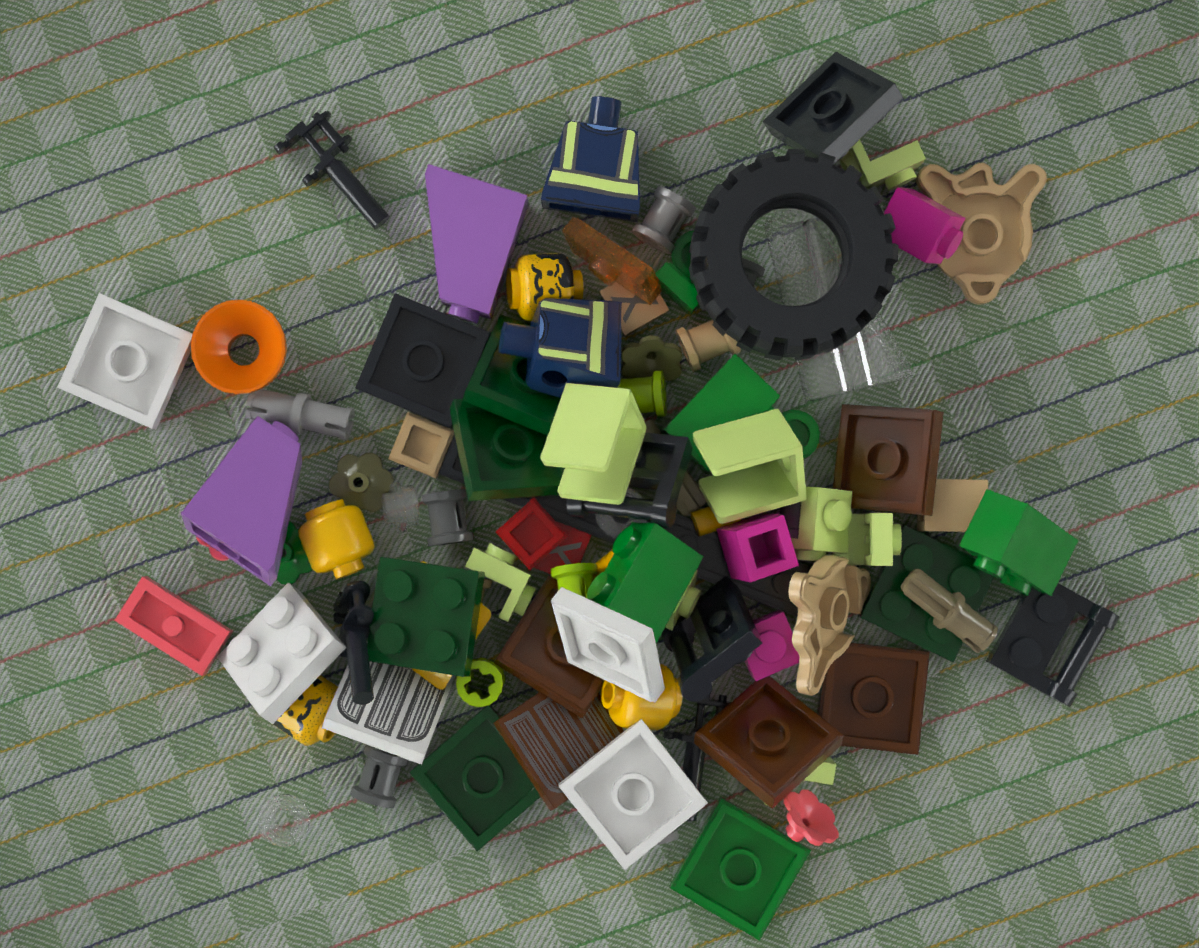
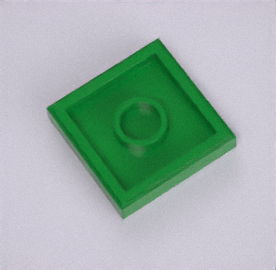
M720 796L669 886L673 891L760 941L809 856L811 849L800 842L793 841L787 834Z

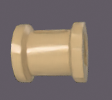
M713 320L686 330L684 327L675 330L681 349L693 372L701 369V363L724 353L730 352L734 355L741 352V348L736 346L737 341L726 333L722 336L712 325Z

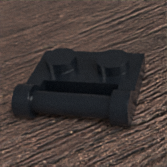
M645 432L628 487L656 490L654 500L625 496L623 503L616 505L567 499L568 514L587 518L592 513L649 520L662 528H671L676 518V502L693 450L689 437Z
M728 576L724 577L699 597L688 619L680 615L672 631L664 628L662 632L663 642L666 648L673 652L680 672L678 685L681 694L686 700L691 702L706 699L712 691L713 681L735 664H740L747 660L753 651L763 644L740 589ZM695 633H697L704 651V655L698 660L692 646Z
M1059 583L1052 596L1031 589L1028 596H1021L986 662L1059 703L1071 707L1078 695L1074 692L1077 683L1106 630L1112 631L1120 617ZM1078 613L1087 618L1088 621L1054 681L1044 676L1043 672L1072 619Z

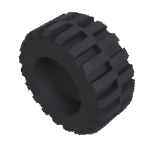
M788 149L786 155L775 157L773 152L759 155L754 163L748 166L742 163L729 172L727 179L721 185L717 184L710 193L702 211H700L689 250L691 253L689 271L691 283L695 284L698 295L696 299L702 311H707L713 319L712 325L722 336L726 333L737 341L736 346L749 353L751 350L764 353V358L781 360L783 357L795 358V361L809 359L823 352L828 353L862 331L881 310L885 296L891 292L895 276L892 275L893 265L898 261V244L892 243L891 233L896 229L891 213L884 215L879 205L884 198L876 187L873 186L868 190L859 181L863 174L853 166L849 165L847 170H844L834 165L833 163L836 158L834 156L820 152L817 158L805 156V149ZM790 208L808 212L822 220L830 228L838 241L842 257L838 278L832 288L814 302L800 306H786L775 303L761 295L751 285L745 274L742 263V247L745 236L759 218L773 210Z

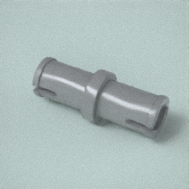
M260 389L249 393L246 403L247 406H252V409H246V418L255 419L259 416L267 422L273 423L278 421L289 426L296 434H302L304 430L347 441L354 421L349 420L355 417L354 408H345L314 401L311 399L310 394L302 392L292 396Z

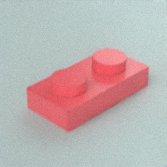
M142 576L114 620L201 676L207 674L233 633V630L148 576Z

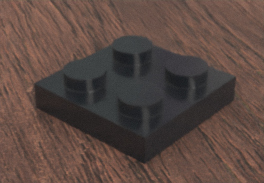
M835 52L762 122L772 136L793 149H805V156L817 158L819 153L822 152L836 157L833 163L835 164L875 124L882 121L887 113L903 99V96L894 82Z
M395 293L355 388L452 429L453 424L450 414L452 402L454 399H463L466 388L491 333Z

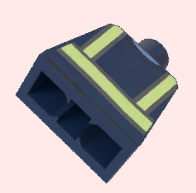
M594 96L591 98L588 123L577 121L565 122L542 191V209L638 223L640 210L638 131L618 128L622 104L620 100L604 96Z
M545 298L539 301L530 326L504 322L499 341V353L526 357V384L533 390L561 398L566 383L618 388L621 376L622 302Z

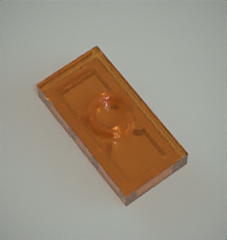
M572 217L563 228L562 232L571 251L588 262V269L606 285L612 286L616 281L649 305L662 292L652 267L579 218L575 219Z

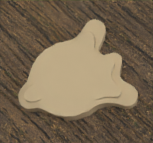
M978 163L959 175L951 174L939 165L929 164L924 166L917 174V186L926 197L965 217L959 229L963 231V238L959 247L949 259L944 258L942 263L937 265L943 273L961 287L965 298L971 303L981 305L992 301L997 296L1001 284L1018 270L1029 255L1033 235L1030 210L1034 199L1045 186L1047 174L1044 169L1036 164H1028L1022 167L1004 185H998L994 182L992 169L985 163Z
M825 555L814 563L808 574L796 572L790 580L789 599L798 607L797 621L792 634V644L800 657L796 688L801 694L813 696L819 692L830 665L846 651L854 638V635L843 633L849 612L861 614L863 604L870 592V573L866 569L847 564L849 560L845 557Z

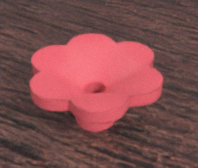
M802 789L799 793L792 791L784 798V804L788 810L787 820L789 822L786 826V833L793 841L800 842L806 838L809 843L820 846L824 842L833 843L838 838V830L833 824L835 822L833 811L826 804L820 803L814 793Z

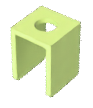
M566 383L540 457L545 466L565 468L557 489L561 498L616 505L623 503L647 429L631 389Z
M779 409L705 428L693 433L694 443L713 476L700 479L699 488L718 523H728L807 500L803 448Z

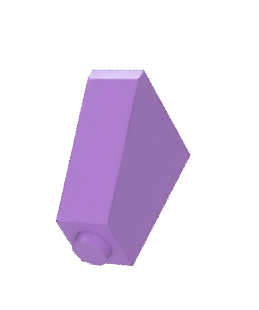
M428 164L425 179L439 299L443 305L450 306L448 315L474 324L478 323L480 316L492 320L528 209V197L506 188Z
M257 416L184 508L181 516L186 530L269 586H272L279 572L302 466L300 443H298L299 438L289 427L278 421H274L271 425Z

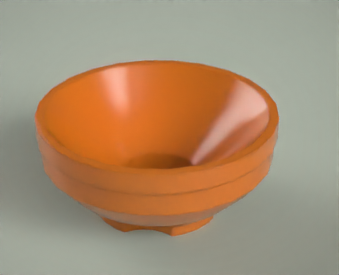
M247 300L225 301L208 310L198 321L191 341L192 359L196 370L212 387L225 393L248 394L263 389L273 382L281 372L287 353L286 336L277 318L265 307ZM247 335L253 337L258 342L259 355L251 364L242 366L233 361L230 349L232 343L237 338Z

